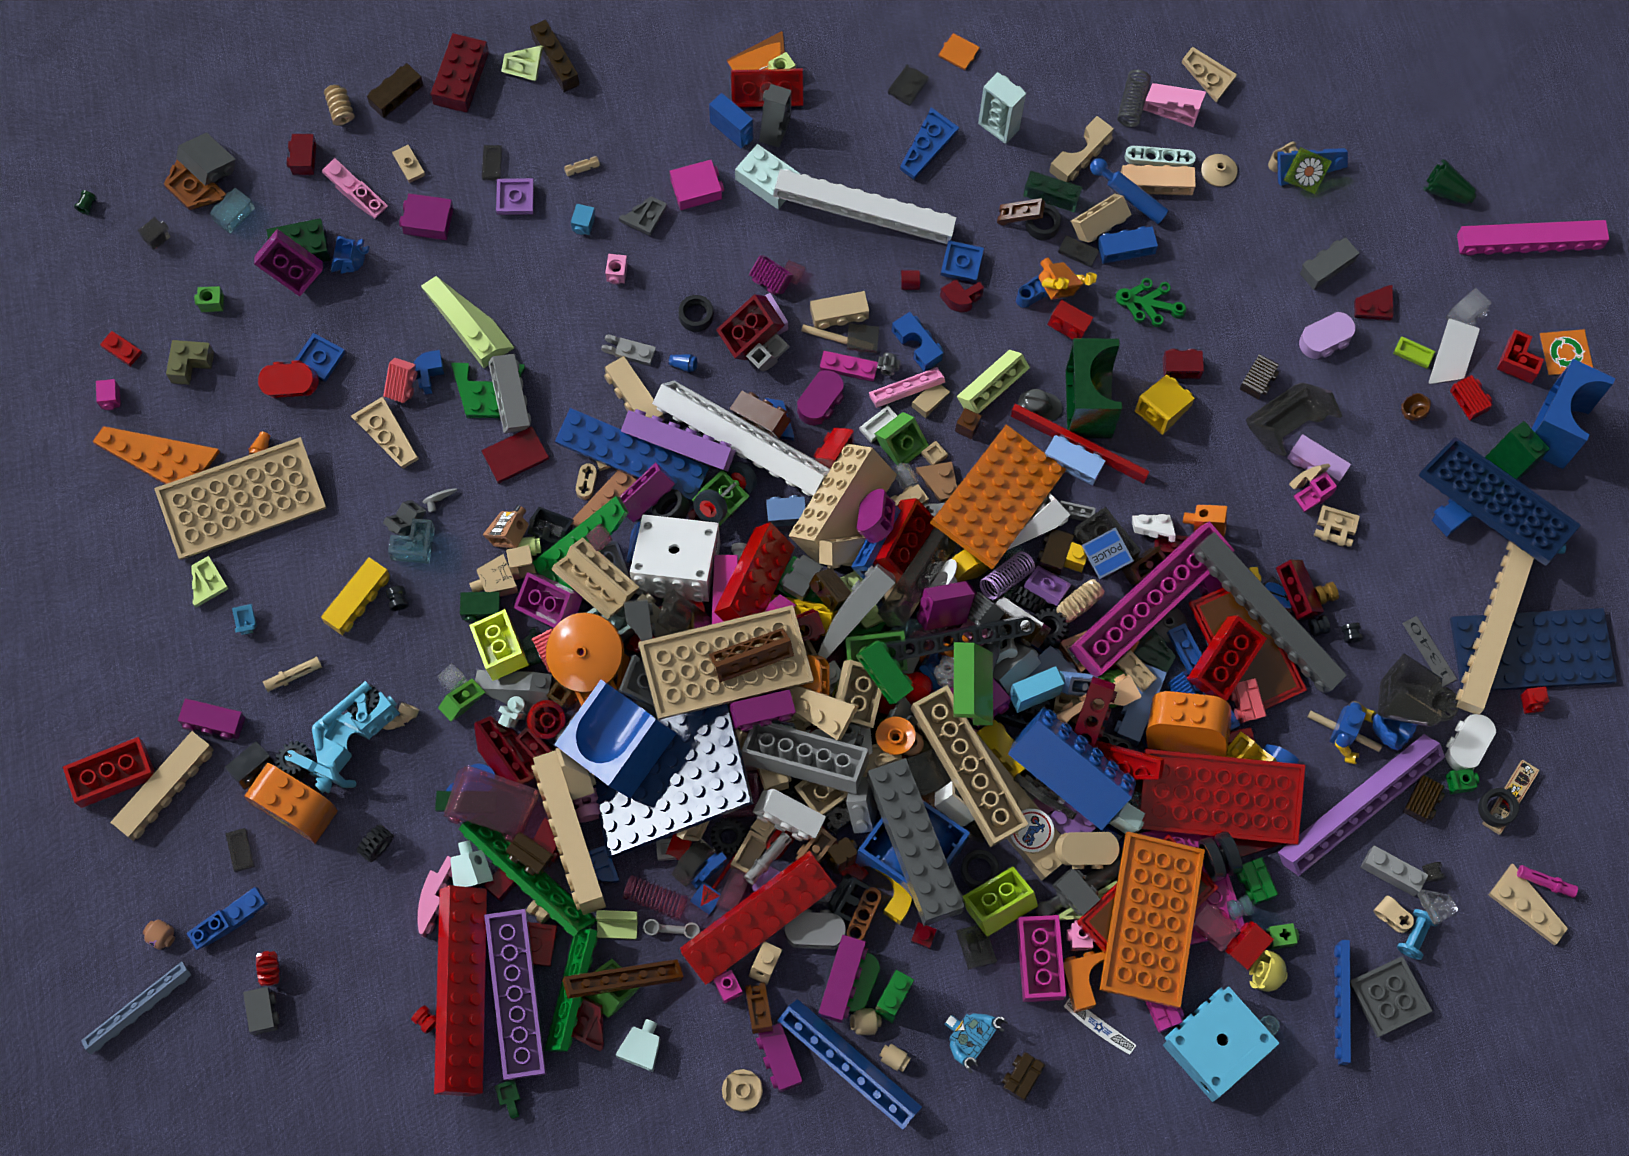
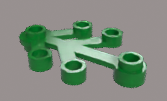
M1144 278L1140 285L1131 290L1123 288L1116 293L1117 303L1121 306H1127L1134 316V321L1137 323L1144 321L1145 313L1138 310L1135 304L1142 306L1155 327H1160L1164 319L1161 315L1156 314L1153 308L1171 311V315L1178 319L1182 318L1186 313V306L1182 302L1171 304L1154 300L1161 295L1169 293L1171 287L1167 282H1162L1159 288L1143 297L1136 295L1144 290L1148 291L1151 289L1153 283L1149 278ZM1147 282L1149 286H1145L1143 283ZM1165 286L1167 290H1163L1161 287ZM1137 315H1141L1143 318L1139 319ZM1155 319H1159L1161 322L1157 323Z

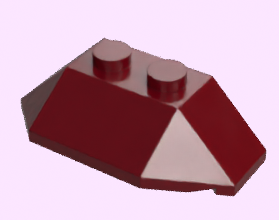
M491 716L475 722L474 728L478 752L494 771L499 782L519 787L532 781L534 773L531 766L535 765L534 760L515 740L518 736L512 728L499 724Z

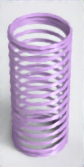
M1020 551L993 570V572L985 576V578L981 579L980 589L982 593L990 600L998 599L1035 570L1033 559L1025 552ZM1018 554H1023V555H1025V556L1030 560V562H1031V564H1032V568H1031V565H1030L1029 561H1028L1025 557H1023V556H1021V555H1018ZM1017 556H1020V557L1024 558V559L1027 561V563H1028L1029 566H1030V571H1029V569H1028L1027 564H1026L1022 559H1020V558L1017 557ZM1018 559L1025 564L1027 571L1025 570L1024 566L1018 561ZM985 580H986L987 587L989 588V590H990L994 595H996V597L993 596V595H991V594L987 591V589H986V587H985ZM987 580L990 582L991 587L997 592V594L990 589Z

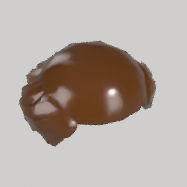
M1413 393L1412 396L1407 397L1401 404L1404 418L1410 421L1422 420L1430 413L1431 401L1421 393Z

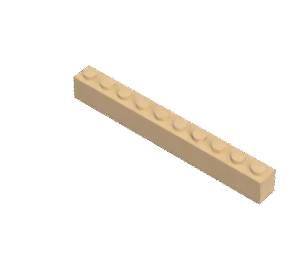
M1510 540L1506 547V550H1509L1507 556L1504 555L1500 565L1503 567L1502 572L1497 574L1495 580L1498 583L1496 589L1493 588L1489 599H1492L1491 605L1488 604L1484 615L1487 616L1485 622L1482 621L1478 630L1481 633L1480 638H1476L1473 645L1475 653L1470 656L1467 666H1470L1469 671L1464 673L1461 681L1464 683L1463 688L1459 689L1456 695V700H1458L1457 708L1478 715L1485 708L1534 557L1521 550Z

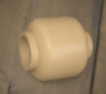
M863 1008L855 1011L850 1016L851 1030H854L857 1035H873L877 1032L878 1027H881V1016L877 1015L873 1008Z

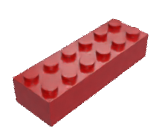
M771 522L754 529L715 608L714 613L724 622L765 612L795 549V546Z

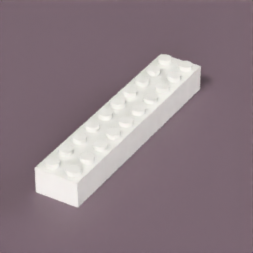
M676 381L661 384L652 403L657 406V410L660 412L673 415L672 418L674 420L687 423L690 429L697 432L701 431L705 435L713 437L714 441H724L732 444L731 448L736 450L739 457L754 461L753 464L755 466L768 469L771 475L778 478L782 477L790 486H798L806 495H814L830 471V468Z

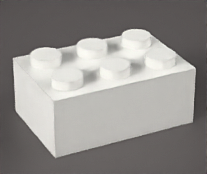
M775 789L763 791L753 810V813L758 815L757 818L766 823L768 821L774 823L776 829L785 832V830L792 833L791 836L799 841L816 838L826 817Z

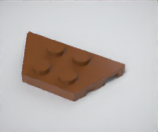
M176 160L175 165H172L170 174L164 182L165 188L188 210L228 198L227 194L214 182L205 186L178 160Z

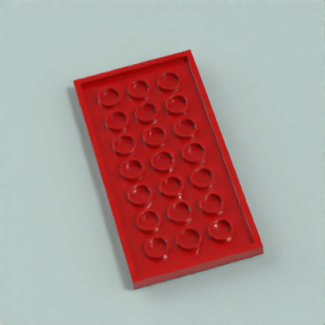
M1145 749V754L1164 758L1165 760L1161 779H1142L1140 811L1144 812L1145 815L1142 820L1144 824L1141 829L1215 836L1218 833L1227 831L1232 838L1298 844L1305 775L1304 764Z

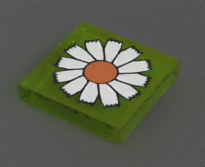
M1300 147L1284 180L1315 194L1332 161Z

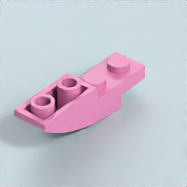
M336 158L322 169V173L335 184V187L345 197L374 219L388 207L365 183L352 175Z
M449 856L446 857L438 873L430 870L421 892L418 907L419 934L424 938L427 934L432 933L435 927L434 921L439 916L440 889L447 887L448 884L446 883L449 877H452L451 857Z

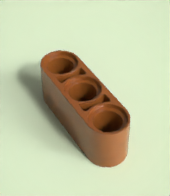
M871 887L865 890L849 924L846 936L851 937V931L857 930L861 933V937L858 939L864 940L880 904L881 893L878 889ZM869 894H874L877 897V901L869 902L866 897ZM861 912H866L869 915V919L865 921L860 920L858 915Z

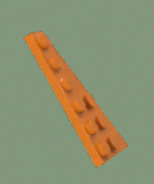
M103 426L93 440L95 445L164 484L207 470L220 453L217 448Z

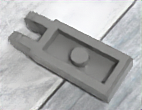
M609 334L605 336V341L617 345V348L602 345L601 351L615 355L618 358L624 356L626 360L651 366L656 347L624 338L619 339Z

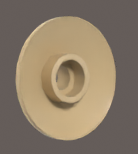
M1214 154L1204 160L1201 173L1209 184L1216 187H1224L1235 180L1237 166L1230 157L1223 154Z

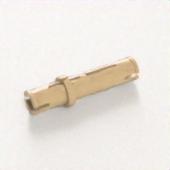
M316 656L285 672H278V675L263 681L267 692H270L282 685L287 686L288 682L322 668Z

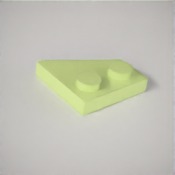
M540 45L504 54L501 72L536 81L543 46Z

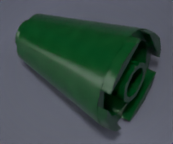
M1442 159L1441 162L1443 164L1435 166L1426 180L1429 184L1427 187L1424 186L1423 190L1461 204L1472 203L1477 196L1475 193L1476 189L1448 161Z

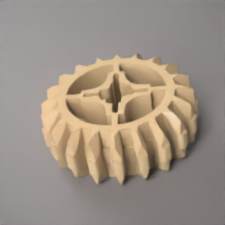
M1091 579L1058 605L1056 612H1061V617L1065 616L1066 618L1065 623H1070L1100 600L1105 591L1100 583Z

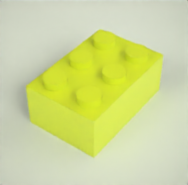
M505 609L469 625L484 666L493 681L529 665L513 623Z

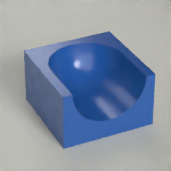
M600 680L554 745L605 784L631 799L677 733L603 680Z

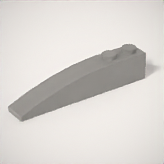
M879 564L875 567L871 566L864 575L866 577L862 582L858 580L851 588L853 590L840 607L831 622L817 655L827 659L895 584V576Z

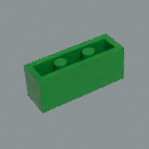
M875 641L857 654L856 657L889 704H894L914 690L911 686L912 681L901 672V666L898 661L891 658L888 653V647L883 642Z

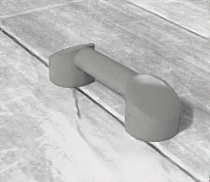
M649 919L643 925L644 932L650 936L661 932L684 934L687 938L692 939L700 933L699 926L693 922L685 926L659 924L656 920Z

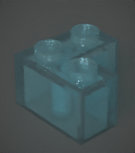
M412 518L410 536L390 535L388 554L391 560L429 564L435 529L432 520Z

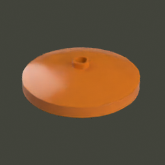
M577 613L566 617L555 626L547 641L546 661L551 674L561 685L574 691L591 692L600 680L609 684L616 677L623 663L624 646L620 633L610 621L596 614ZM584 649V654H580V651Z

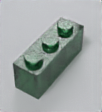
M1030 171L1023 196L1031 199L1042 198L1046 204L1075 213L1082 187Z

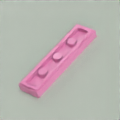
M938 367L871 391L869 396L877 408L945 383V378Z

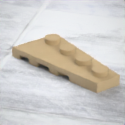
M802 686L782 690L790 689L796 713L836 740L842 739L859 707L858 705L812 691Z

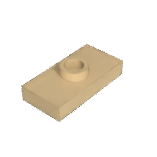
M409 145L392 152L409 183L425 176V172Z
M1131 650L1116 663L1121 671L1132 677L1135 685L1141 692H1144L1157 679Z

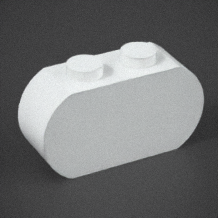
M1473 714L1464 721L1460 720L1455 728L1457 732L1455 737L1451 736L1446 744V747H1448L1445 753L1447 763L1456 771L1471 768L1474 770L1479 765L1496 734L1493 722L1481 714Z

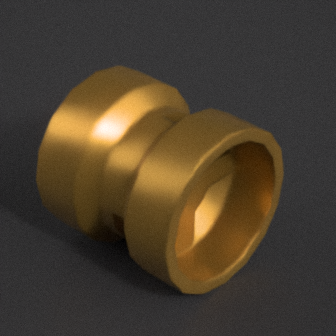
M1333 582L1326 583L1323 587H1314L1321 605L1326 604L1329 600L1335 601L1339 599L1338 589Z

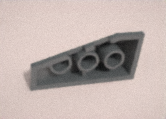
M477 670L475 682L485 691V695L497 699L506 705L510 698L514 696L521 697L525 702V708L522 713L527 715L531 707L537 702L551 700L554 685L552 674L515 671L493 681L487 670Z

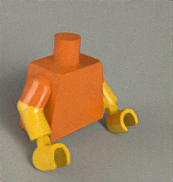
M1049 257L1040 263L1044 270L1040 273L1039 280L1051 299L1073 296L1082 284L1091 285L1097 279V274L1091 272L1086 273V277L1084 275H1076L1064 262L1053 264Z

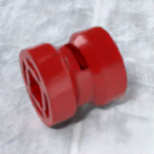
M426 1005L419 1008L411 1018L415 1024L421 1026V1030L425 1034L429 1033L436 1026V1015H432Z

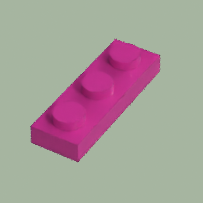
M823 351L820 370H830L840 375L874 382L878 362Z

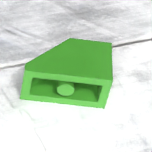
M470 679L447 694L438 709L452 722L485 694V691L473 679Z

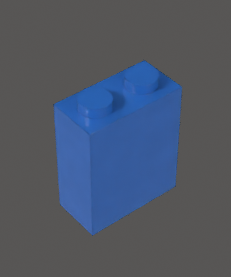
M723 93L719 94L709 104L710 123L738 147L742 148L753 140V119Z

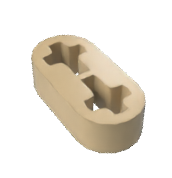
M590 463L581 466L577 479L576 494L582 500L592 497L596 483L597 471L595 466ZM591 470L593 474H589L588 479H586L584 472ZM587 484L588 491H586L585 494H582L581 490H583L584 485Z

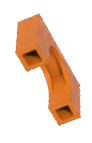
M1095 951L1084 953V957L1076 959L1075 956L1064 959L1065 984L1074 1013L1094 1008L1096 1005L1089 983V975L1093 967L1104 963V952L1095 954Z

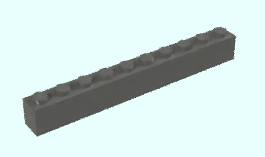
M1215 532L1207 536L1192 551L1196 559L1204 563L1209 573L1213 577H1217L1222 583V587L1235 597V601L1248 611L1249 616L1261 625L1262 630L1275 640V644L1288 654V658L1301 668V672L1314 682V686L1323 693L1332 691L1346 676L1345 672Z

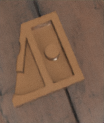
M952 462L916 467V473L923 478L927 487L934 492L935 497L940 502L947 501L956 490L957 484Z

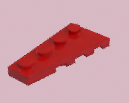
M1096 740L1095 744L1099 745L1098 749L1102 751L1104 757L1109 761H1114L1124 773L1130 774L1135 779L1162 778L1164 758Z

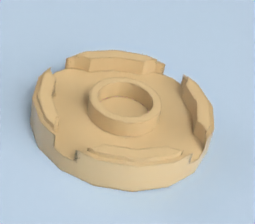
M744 1069L735 1070L723 1082V1099L733 1110L740 1112L749 1111L756 1107L762 1098V1083L752 1071Z

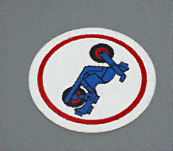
M1025 809L1021 811L1028 825L1018 832L1019 837L1016 833L1011 836L1014 844L1026 852H1039L1045 849L1051 843L1054 836L1052 820L1046 813L1038 809Z

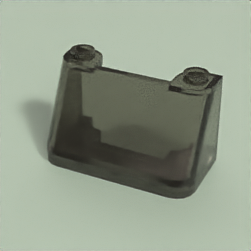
M1403 653L1380 682L1378 715L1389 720L1429 727L1432 725L1436 726L1440 722L1442 715L1440 709H1432V699L1434 696H1439L1442 692L1443 678Z

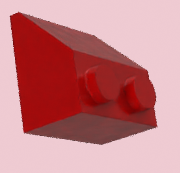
M834 428L831 433L828 432L823 441L824 445L822 448L819 447L814 454L815 460L831 469L846 444L854 445V430Z

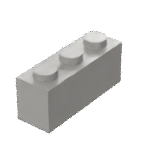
M1373 846L1368 851L1360 868L1413 897L1421 891L1428 877V874L1376 846Z

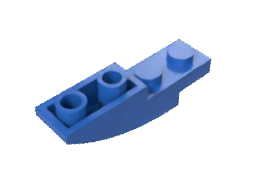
M254 887L225 909L218 910L187 932V935L196 950H199L255 917L254 914L268 903L259 888Z

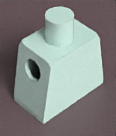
M470 840L458 843L461 855L451 857L450 859L453 885L468 887L493 881L488 862L482 850L472 852Z
M646 1019L642 1029L632 1027L617 1051L616 1057L653 1072L661 1040L659 1036L653 1034L657 1023Z

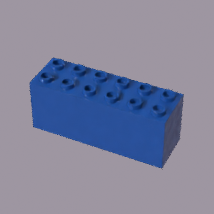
M1043 707L1013 741L1008 755L1102 830L1132 798L1136 782L1130 774L1121 771L1114 761H1109L1105 758L1101 750L1096 747L1093 748L1088 744L1085 737L1082 735L1078 736L1072 731L1073 729L1068 723L1061 722L1053 711Z

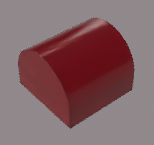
M901 270V290H919L920 270Z

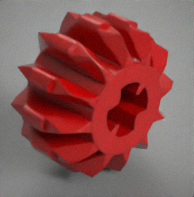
M263 951V953H258L256 956V968L259 984L261 986L278 984L280 981V971L276 952Z

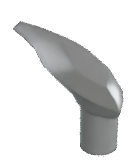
M457 488L443 490L425 498L423 503L427 504L429 513L436 511L434 502L441 501L443 498L455 493Z

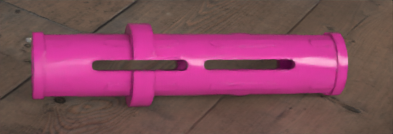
M1524 865L1518 868L1517 877L1549 888L1554 893L1565 894L1571 898L1577 895L1578 886L1564 882L1559 877L1548 876Z

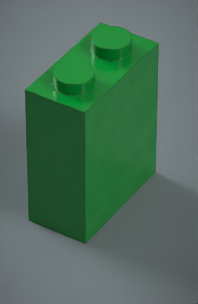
M896 970L876 1006L875 1011L877 1015L893 1023L912 988L914 979Z

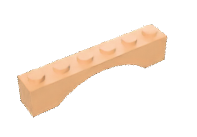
M1125 674L1114 678V684H1116L1114 691H1117V696L1114 703L1110 702V704L1125 706L1142 697L1130 675L1125 676ZM1086 694L1080 696V701L1074 704L1071 701L1063 705V710L1055 713L1057 718L1061 722L1067 723L1074 715L1081 711ZM1101 699L1094 700L1098 705L1104 704V701Z

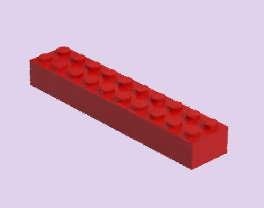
M449 885L440 889L434 1094L475 1096L483 1093L485 915L487 907V889Z

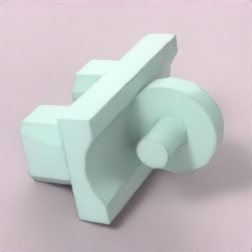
M518 696L510 698L508 706H500L498 711L502 715L498 722L499 724L508 728H515L518 720L525 719L527 714L520 713L525 708V702Z

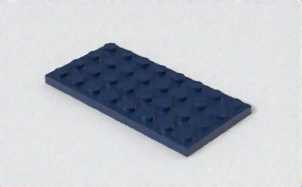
M1456 437L1418 475L1425 482L1434 486L1442 494L1451 498L1473 516L1482 520L1490 528L1499 532L1545 566L1581 526V524Z
M1604 608L1516 613L1490 691L1615 684L1617 680ZM1485 615L1454 616L1450 618L1461 689L1464 685L1461 682L1463 675L1470 668V666H1467L1468 660L1475 653V649H1473L1474 642L1481 635L1478 632L1482 621L1485 622L1487 617Z

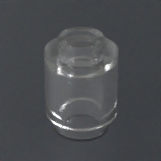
M900 463L895 467L896 479L902 489L919 484L918 477L910 464Z

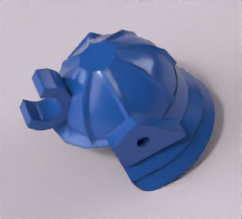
M338 236L331 264V272L341 270V274L357 271L363 265L365 254L369 252L370 247H362L364 246L363 239L356 242L355 240Z

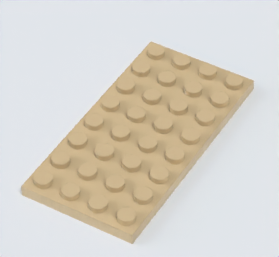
M301 437L154 488L180 560L326 509Z
M793 605L638 642L658 720L814 681ZM784 628L792 643L793 657L719 683L715 668L708 654ZM779 636L777 638H774L773 640H779L783 637ZM757 644L755 647L762 646L763 644ZM740 650V651H737L736 653L740 654V653H742V652H744V651H743V650ZM726 657L718 658V659H716V661L723 660V659H725Z

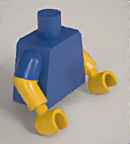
M1356 701L1351 702L1349 706L1347 705L1341 710L1329 741L1335 744L1342 755L1345 756V762L1350 764H1357L1356 758H1359V753L1351 752L1349 747L1356 739L1363 720L1373 722L1372 715H1376L1375 711L1367 709Z

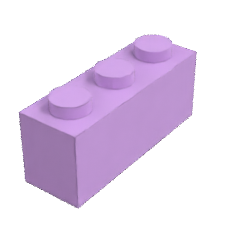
M1303 434L1287 458L1293 465L1300 466L1305 470L1329 463L1331 467L1326 472L1336 486L1351 465Z

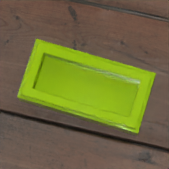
M1401 336L1393 354L1427 369L1436 351Z

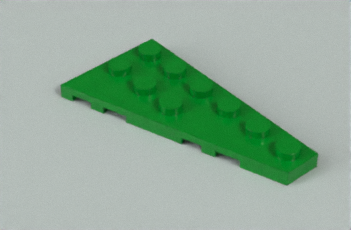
M619 496L612 498L534 560L532 563L537 572L574 590L552 571L553 565L567 555L570 546L581 538H584L599 552L603 547H606L612 533L617 531L629 513Z

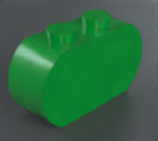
M867 953L865 960L861 959L859 967L862 968L859 980L855 979L853 987H856L854 998H849L847 1006L851 1007L849 1014H853L855 1011L866 1007L878 977L880 965L878 960L870 953Z

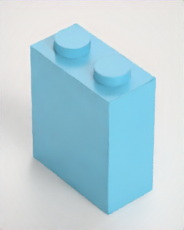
M1055 666L1012 684L1009 697L1016 712H1021L1059 696L1064 686L1065 677Z

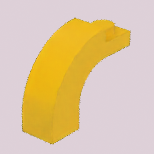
M875 869L891 882L894 890L893 898L884 909V914L900 925L910 909L912 897L896 881Z

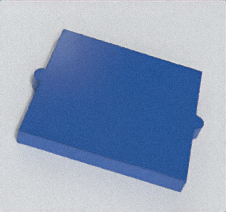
M637 522L631 531L627 563H631L633 560L641 522Z

